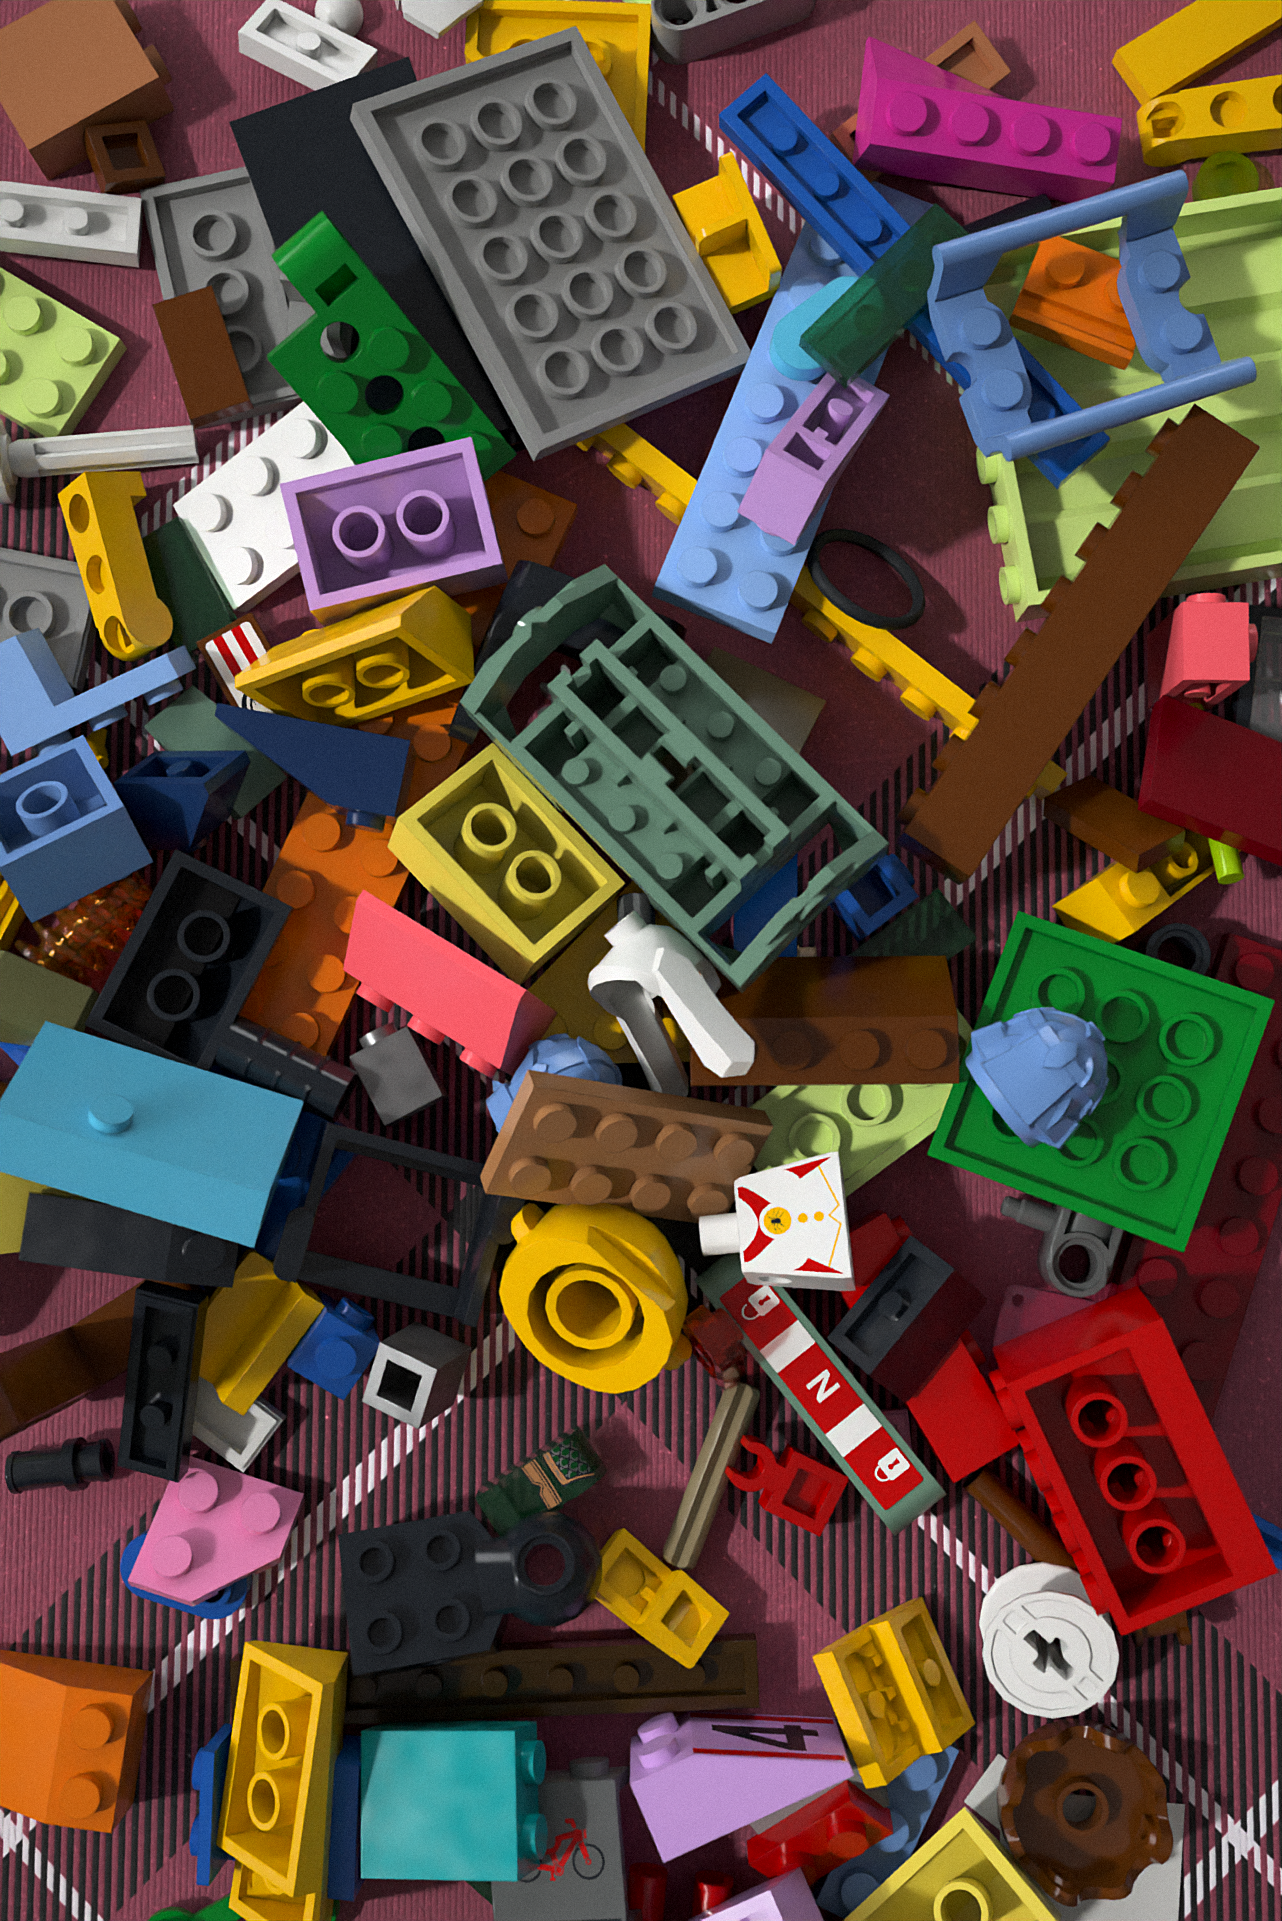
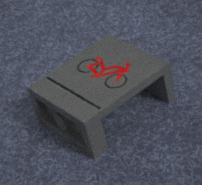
M595 1756L570 1761V1770L545 1771L543 1782L538 1785L539 1814H544L548 1828L545 1855L540 1859V1867L518 1882L491 1881L494 1921H643L642 1909H629L619 1791L630 1781V1766L609 1767L608 1757Z

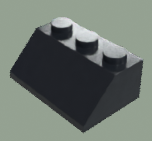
M175 849L84 1025L128 1047L211 1072L223 1039L231 1025L240 1016L294 908Z

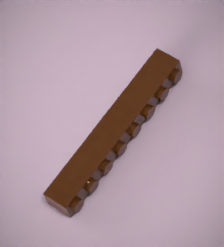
M1195 403L1179 424L1169 417L1145 450L1146 453L1154 457L1146 472L1142 476L1135 470H1132L1110 501V504L1118 508L1119 511L1108 528L1097 522L1076 551L1075 556L1084 561L1074 578L1070 580L1061 574L1040 604L1039 608L1049 614L1036 633L1025 627L1003 659L1013 666L1003 683L999 686L989 680L967 712L976 718L977 721L965 739L954 733L933 762L932 767L941 772L940 776L928 793L917 787L897 815L895 820L905 827L895 840V843L957 885H961L971 878L1260 446Z

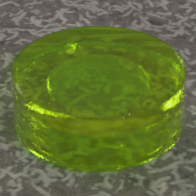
M1232 151L1218 152L1206 159L1196 174L1191 190L1193 201L1256 192L1259 186L1258 172L1254 164L1244 155Z

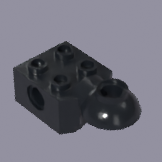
M471 1511L338 1535L353 1676L364 1679L496 1655L508 1626L507 1622L510 1614L533 1626H559L576 1619L593 1602L602 1581V1556L595 1537L580 1521L561 1512H537L518 1520L502 1537L496 1538L491 1537ZM554 1549L560 1552L565 1559V1569L561 1578L548 1586L532 1582L528 1573L532 1557L541 1550Z

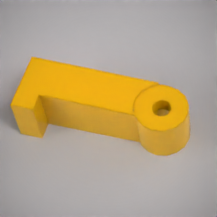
M1282 74L1179 90V93L1160 96L1148 101L1136 113L1143 162L1153 167H1166L1184 162L1187 159L1281 149Z
M84 471L58 493V498L100 638L105 648L114 657L122 661L134 662L163 645L170 638L173 630L171 614L165 604L157 598L133 508L134 505L147 496L140 472Z

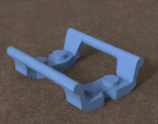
M1179 169L933 246L932 257L935 269L931 286L927 290L930 320L945 362L959 363L970 374V388L964 391L959 401L972 438L986 458L1002 453L1005 460L1010 462L1253 383L1256 380V366L1250 357L1246 356L1221 362L1205 315L1187 311L1180 302L1179 290L1191 277L1173 229L1189 190L1188 178L1183 170ZM1122 217L1121 228L1117 232L1119 236V261L1121 264L1116 282L1118 295L1142 359L1149 368L1161 375L1162 381L1165 383L1064 416L1031 423L1027 412L1032 399L1029 377L1006 316L1000 308L987 301L983 286L987 283L1003 253Z

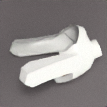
M635 910L612 927L604 936L613 948L589 973L587 983L591 997L607 1012L616 1016L637 1056L651 1091L684 1097L688 1094V1076L671 1037L652 1001V998L658 995L663 997L706 1067L722 1078L746 1075L754 1062V1041L737 1024L715 996L721 986V982L711 962L685 936L669 926L646 924Z

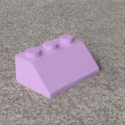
M472 437L280 484L309 609L323 627L353 617L355 613L361 610L374 609L401 599L418 589L436 586L450 597L508 582L503 555Z

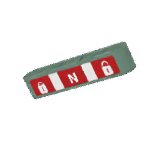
M740 1252L724 1254L694 1279L716 1310L895 1536L946 1495L945 1491L783 1287L748 1283L742 1273Z

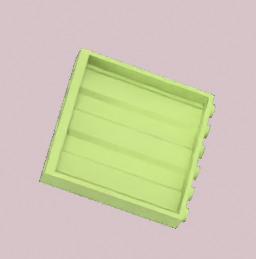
M1282 187L1184 203L1176 224L1173 226L1191 276L1179 290V299L1182 306L1191 313L1205 315L1221 362L1246 356L1254 361L1257 376L1253 383L1105 430L1104 432L1110 438L1106 448L1058 490L1027 457L1008 462L1003 457V454L1000 453L986 458L977 447L976 465L978 476L982 484L990 485L993 506L988 508L987 515L989 534L993 544H1001L1005 567H1001L999 570L1000 592L1004 604L1013 605L1016 622L1045 618L1049 615L1039 608L1040 604L1061 574L1070 580L1074 578L1084 561L1075 556L1076 551L1097 522L1108 528L1119 511L1118 508L1110 504V501L1130 472L1135 470L1142 476L1146 472L1154 457L1146 453L1145 450L1168 417L1179 424L1194 403L1260 446V448L1159 598L1282 577ZM1122 217L1059 237L1119 260V236L1117 232L1121 228ZM1040 242L1003 253L987 283L983 286L987 301L1000 308L1008 321ZM1010 326L1013 336L1082 409L1165 383L1162 381L1160 374L1154 372L1145 364L1137 345L1130 363L1125 370H1122Z

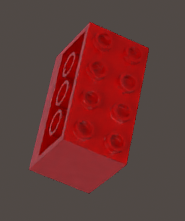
M1138 1286L992 1347L999 1368L988 1372L996 1390L995 1394L1012 1431L1025 1426L1024 1429L1017 1431L1016 1435L1024 1451L1023 1455L1040 1492H1043L1057 1530L1069 1555L1071 1554L1080 1573L1082 1584L1097 1616L1110 1612L1121 1636L1278 1573L1164 1321Z

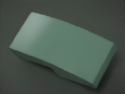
M192 685L143 727L165 751L246 750L250 759V765L231 812L234 820L241 819L279 786L287 776L279 767L214 716L217 705Z

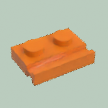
M1059 236L1040 242L1008 321L1009 325L1122 370H1125L1130 363L1136 347L1134 336L1118 295L1116 282L1119 270L1121 269L1120 261Z

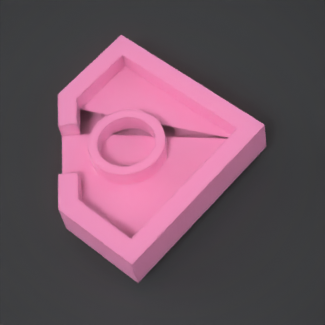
M190 1456L188 1472L178 1483L169 1481L128 1578L130 1586L193 1607L217 1595L219 1590L253 1573L257 1575L281 1563L304 1503V1494Z

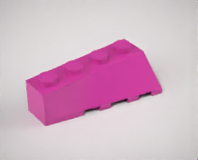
M869 36L865 45L852 165L856 169L1035 197L1045 194L1049 200L1073 203L1102 194L1114 184L1122 118L1011 100Z

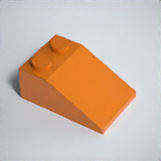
M0 1649V1806L44 1824L112 1833L134 1802L154 1671Z

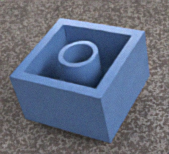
M83 735L0 775V873L31 923L55 911L62 910L86 895L114 881L122 880L132 872L153 862L123 803Z

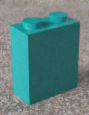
M537 1721L381 1723L362 1730L361 1879L518 1882L540 1867V1859L544 1857L547 1848L548 1828L544 1814H539L538 1785L543 1782L545 1776L546 1752L543 1742L537 1740Z

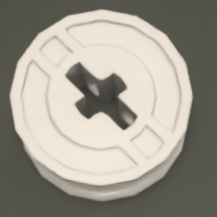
M1043 1561L1017 1566L995 1581L983 1599L979 1625L984 1642L982 1656L987 1676L1001 1697L1027 1714L1051 1719L1080 1714L1098 1703L1115 1681L1119 1653L1109 1612L1097 1616L1080 1579V1573L1067 1566ZM1034 1630L1042 1636L1040 1641L1036 1639ZM1056 1637L1060 1639L1061 1648L1053 1642Z

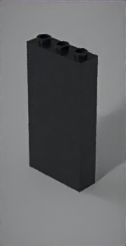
M409 57L229 122L276 249L282 246L323 210L387 289L390 296L513 447L515 452L527 449L350 121L352 105L354 103L417 82ZM354 327L350 355L356 350L359 342V335ZM388 375L373 378L365 390L366 401L372 407L380 410L394 407L402 395L400 382ZM432 427L419 428L409 438L408 451L411 452L443 444V435Z

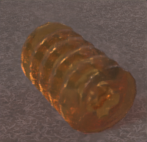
M134 871L126 878L114 881L77 900V905L73 909L66 907L53 912L59 921L56 927L35 921L32 926L42 941L38 946L20 939L14 944L28 961L88 987L91 984V979L84 966L102 971L109 965L108 958L102 947L115 952H120L124 949L126 942L119 928L133 932L140 918L136 909L144 911L153 890Z

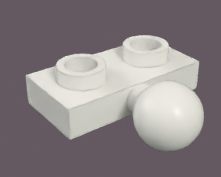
M265 0L238 31L240 53L315 91L376 69L378 50L353 37L359 32L363 24V9L359 0H317L315 18L281 0Z

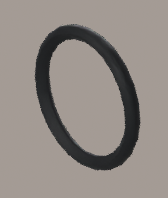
M830 529L819 533L813 539L807 554V566L812 580L820 592L847 616L862 624L889 631L906 629L916 624L922 617L926 601L920 580L910 565L887 545L871 536L848 529ZM840 541L865 548L879 556L902 577L909 587L913 600L911 610L901 617L892 618L870 612L853 603L829 581L823 572L819 558L821 549L826 544Z

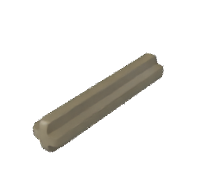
M730 1379L726 1383L663 1548V1559L679 1568L692 1570L696 1567L729 1480L724 1471L728 1465L734 1467L742 1446L740 1440L743 1435H746L760 1399V1392L749 1383L737 1379Z

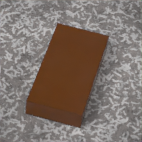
M212 285L152 304L189 419L194 427H200L254 409L217 295Z
M1088 775L1044 797V817L1135 873H1139L1182 850L1184 846L1185 829L1137 810V801L1092 775Z

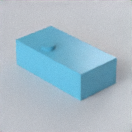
M45 1021L0 1099V1172L254 1248L289 1157L304 1102Z

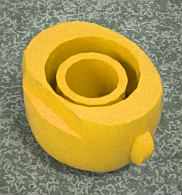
M529 1203L514 1216L511 1221V1231L518 1244L506 1261L499 1294L504 1313L525 1347L542 1364L564 1378L593 1391L618 1394L636 1390L658 1376L662 1369L669 1371L678 1369L690 1358L692 1345L688 1338L681 1333L689 1300L682 1269L667 1238L653 1223L637 1212L609 1203L593 1205L557 1204L546 1212L541 1210L536 1204Z

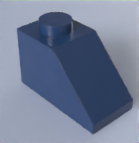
M246 750L154 751L112 784L147 850L175 851L177 849L187 854L206 845L210 840L209 834L230 817L250 765V759Z

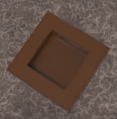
M146 120L85 126L82 141L101 193L125 195L140 193L141 189L164 185L166 174Z

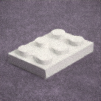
M304 401L173 504L184 526L235 611H249L300 572L280 484L358 465Z

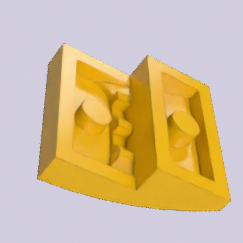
M922 1597L911 1599L872 1619L812 1656L866 1789L888 1785L921 1756L943 1752L975 1724Z

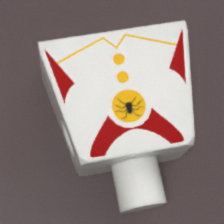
M838 1152L821 1154L740 1177L734 1181L736 1213L699 1217V1233L703 1255L710 1256L740 1252L742 1273L750 1284L835 1291L856 1290L843 1169Z

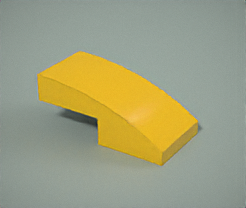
M625 1528L615 1530L600 1551L602 1556V1581L595 1599L667 1655L685 1667L693 1668L730 1613L682 1569L671 1571Z

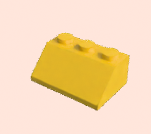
M436 586L418 589L401 599L374 609L361 610L355 613L353 617L321 629L308 630L300 637L274 646L235 676V689L277 715L345 728L471 684L475 679L471 614Z

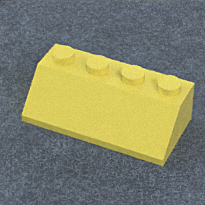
M963 1807L843 1921H1061L1062 1914L1033 1878L1019 1865L1006 1847L966 1807Z

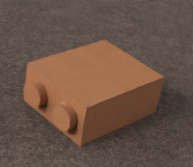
M51 0L0 29V103L48 181L88 159L82 141L85 126L146 120L147 125L174 111L164 88V85L173 81L154 45L152 44L142 49L134 36L143 31L127 0Z

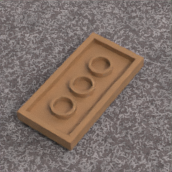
M527 1070L480 1178L486 1194L564 1205L609 1203L630 1209L642 1216L699 1223L700 1216L726 1214L729 1212L735 1200L734 1181L749 1174L773 1129V1125L764 1110Z

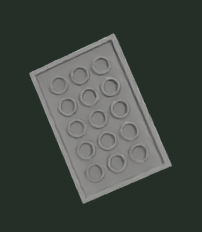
M577 26L352 105L350 121L533 461L743 372L751 350Z

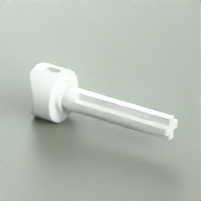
M0 419V505L14 503L16 495L15 485L18 484V477L32 478L83 473L84 471H111L199 463L194 425L18 439L12 442Z

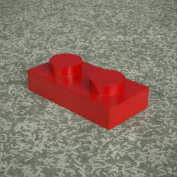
M845 1780L764 1832L747 1840L748 1863L770 1880L800 1867L808 1886H810L819 1878L850 1859L863 1854L868 1848L893 1834L890 1809L883 1807L850 1781Z

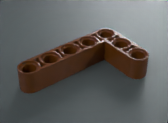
M146 1279L71 1327L0 1353V1442L65 1410L127 1371L136 1288ZM150 1280L208 1295V1300L213 1295L210 1287L206 1285Z

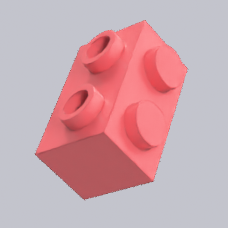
M1220 593L1194 594L1188 596L1185 602L1178 605L1147 635L1148 709H1152V706L1163 695L1186 704L1200 703L1203 709H1211L1250 681V663L1256 657L1258 631L1255 624H1249V602H1226V596Z

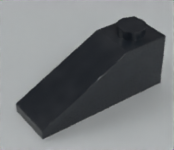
M29 1192L18 1259L20 1261L163 1282L233 1288L239 1243L85 1197Z

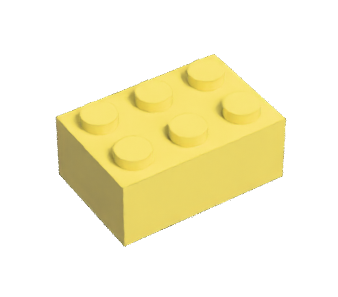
M491 743L399 816L387 846L506 975L519 986L590 925L613 902L626 884L494 743Z

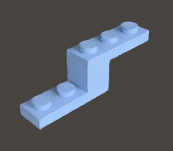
M36 628L15 635L0 643V736L11 756L32 746L37 755L40 756L73 740L68 729L88 721L94 732L128 716L123 703L142 694L149 706L183 690L178 677L196 669V666L184 645L75 696L40 629Z

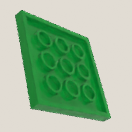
M1018 911L974 1030L1000 1020L1006 1022L1014 1018L1013 1015L1019 1012L1043 1007H1054L1056 1010L1075 1014L1088 1023L1092 1021L1101 1030L1106 1039L1104 1046L1108 1057L1107 1077L1109 1078L1107 1088L1095 1110L1090 1116L1087 1114L1080 1122L1081 1126L1062 1150L1046 1143H1041L1031 1148L1008 1126L980 1089L967 1068L965 1059L972 1052V1040L970 1038L959 1067V1084H953L927 1156L1184 1253L1275 1000Z

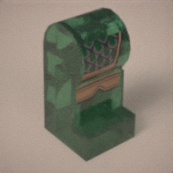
M576 1426L565 1431L482 1484L478 1489L475 1499L499 1536L502 1537L522 1518L537 1512L559 1511L564 1507L563 1504L577 1497L599 1481L607 1473L608 1469L581 1428Z

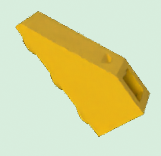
M1185 829L1182 850L1139 873H1135L1114 861L1052 907L1067 928L1115 944L1136 932L1215 871L1208 838Z

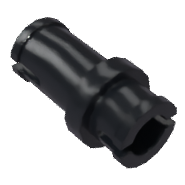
M83 1437L69 1438L59 1447L23 1452L20 1450L12 1451L7 1456L5 1463L6 1484L12 1494L65 1486L71 1492L85 1490L90 1482H109L110 1478H113L115 1472V1452L112 1443L107 1438L87 1443Z

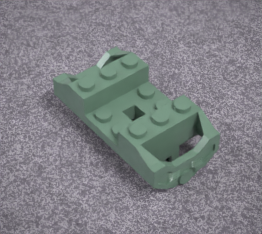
M605 564L570 581L543 608L539 606L529 611L514 628L513 636L484 663L460 700L469 717L488 735L510 761L560 812L564 810L647 894L652 906L680 934L685 936L741 993L753 984L784 949L839 895L860 880L887 854L889 843ZM599 618L626 632L610 649H607L596 639L580 654L583 666L573 676L564 669L550 682L547 687L554 702L517 736L506 706L529 673L574 631ZM669 753L685 768L690 766L695 771L674 792L667 786L675 777L660 763ZM829 823L843 853L826 865L808 883V888L799 898H792L779 910L743 952L713 943L709 938Z

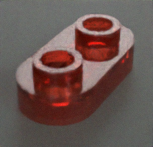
M700 1305L685 1317L682 1333L692 1345V1354L715 1383L725 1391L746 1374L743 1358L747 1356V1353L740 1343L745 1339L743 1333L721 1307L711 1313L705 1306Z

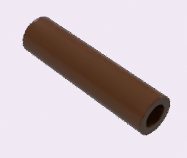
M986 1464L967 1477L963 1483V1487L1036 1562L1044 1561L1067 1566L1072 1569L1076 1568L1071 1554L1069 1555L1064 1543Z

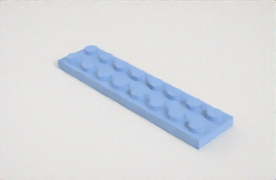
M873 181L870 183L929 245L943 208ZM806 220L781 278L780 288L776 290L652 593V597L772 644L832 491L795 545L780 537L765 533L755 522L737 512L766 449L828 372L826 371L818 378L809 381H797L787 378L774 367L770 359L769 346L775 326L785 315L834 279L843 276L858 277ZM884 304L882 317L873 336L837 363V365L873 386L899 323L897 317Z

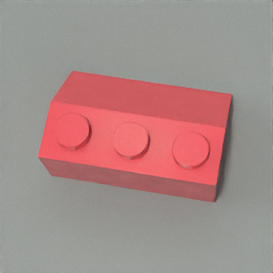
M363 890L356 900L343 967L345 972L362 982L356 993L387 1013L390 1012L395 1003L409 1011L413 1016L407 1026L439 1046L445 1036L465 1047L459 1059L489 1078H493L498 1068L514 1076L529 1051L528 1046L542 1039L558 1012L523 987L367 891Z

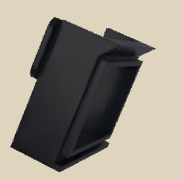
M321 1121L298 1207L292 1209L287 1215L274 1259L273 1271L277 1278L296 1283L297 1279L454 1317L464 1325L476 1327L498 1245L508 1244L514 1240L511 1231V1221L524 1207L526 1199L486 1194L485 1190L483 1191L457 1287L307 1250L334 1148L483 1187L480 1175L485 1164Z

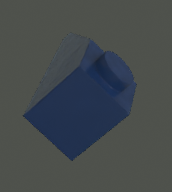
M217 703L214 716L338 814L345 815L346 826L369 832L383 833L385 823L395 825L397 818L405 812L417 751L410 740Z

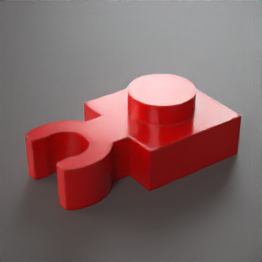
M743 1435L740 1443L749 1452L757 1454V1463L753 1469L747 1472H741L735 1467L728 1465L724 1473L737 1488L747 1492H755L764 1488L758 1503L765 1511L820 1537L849 1481L848 1476L843 1470L788 1443L780 1459L777 1460L773 1452L761 1439L753 1435Z

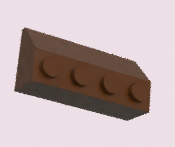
M946 955L777 957L770 967L743 993L714 967L721 982V986L715 996L737 1024L754 1041V1062L746 1075L722 1078L703 1064L689 1041V1087L959 1084L958 1014Z

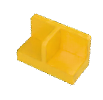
M731 151L719 157L718 176L673 195L672 205L731 315L774 297L776 290L780 288L782 267Z

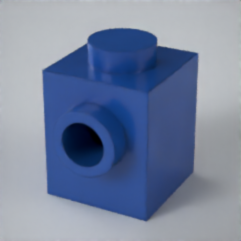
M891 853L888 856L885 855L869 872L839 895L829 906L859 943L919 896L911 887L915 884V881L910 871L895 854Z
M320 1290L317 1296L325 1307L286 1360L290 1369L344 1401L376 1355L380 1340L373 1325L375 1318L370 1312L346 1297H342L338 1302Z

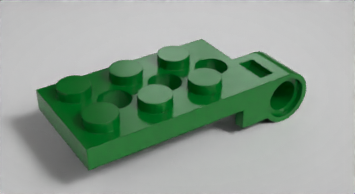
M323 210L271 254L275 263L315 313L267 354V359L357 464L409 452L408 441L414 431L422 427H432L440 431L443 435L444 443L472 437L484 482L517 455L513 447L390 296L387 289ZM335 322H345L352 325L359 335L356 350L345 358L330 356L321 346L323 331L327 326ZM381 375L394 377L402 386V395L399 402L387 410L376 409L365 399V390L368 383L373 378Z

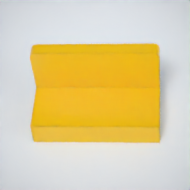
M247 1249L237 1261L233 1288L218 1287L208 1300L199 1373L200 1377L213 1384L221 1402L242 1416L246 1414L325 1307L306 1283L297 1279L296 1283L277 1278L273 1271L274 1262L254 1249Z

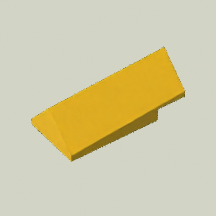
M258 1640L247 1641L244 1644L216 1845L235 1858L229 1908L247 1921H331L333 1899H327L334 1766L337 1756L343 1748L348 1652Z

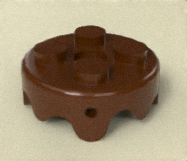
M1062 1719L1039 1727L1024 1737L1011 1752L1001 1772L997 1790V1815L1003 1837L1019 1865L1058 1903L1068 1907H1077L1084 1900H1120L1126 1898L1131 1894L1133 1885L1142 1871L1153 1863L1162 1865L1167 1862L1173 1849V1834L1169 1823L1167 1791L1164 1781L1147 1756L1120 1731L1105 1723L1088 1719ZM1078 1789L1092 1791L1096 1797V1806L1090 1817L1083 1821H1071L1064 1817L1063 1804L1071 1792Z

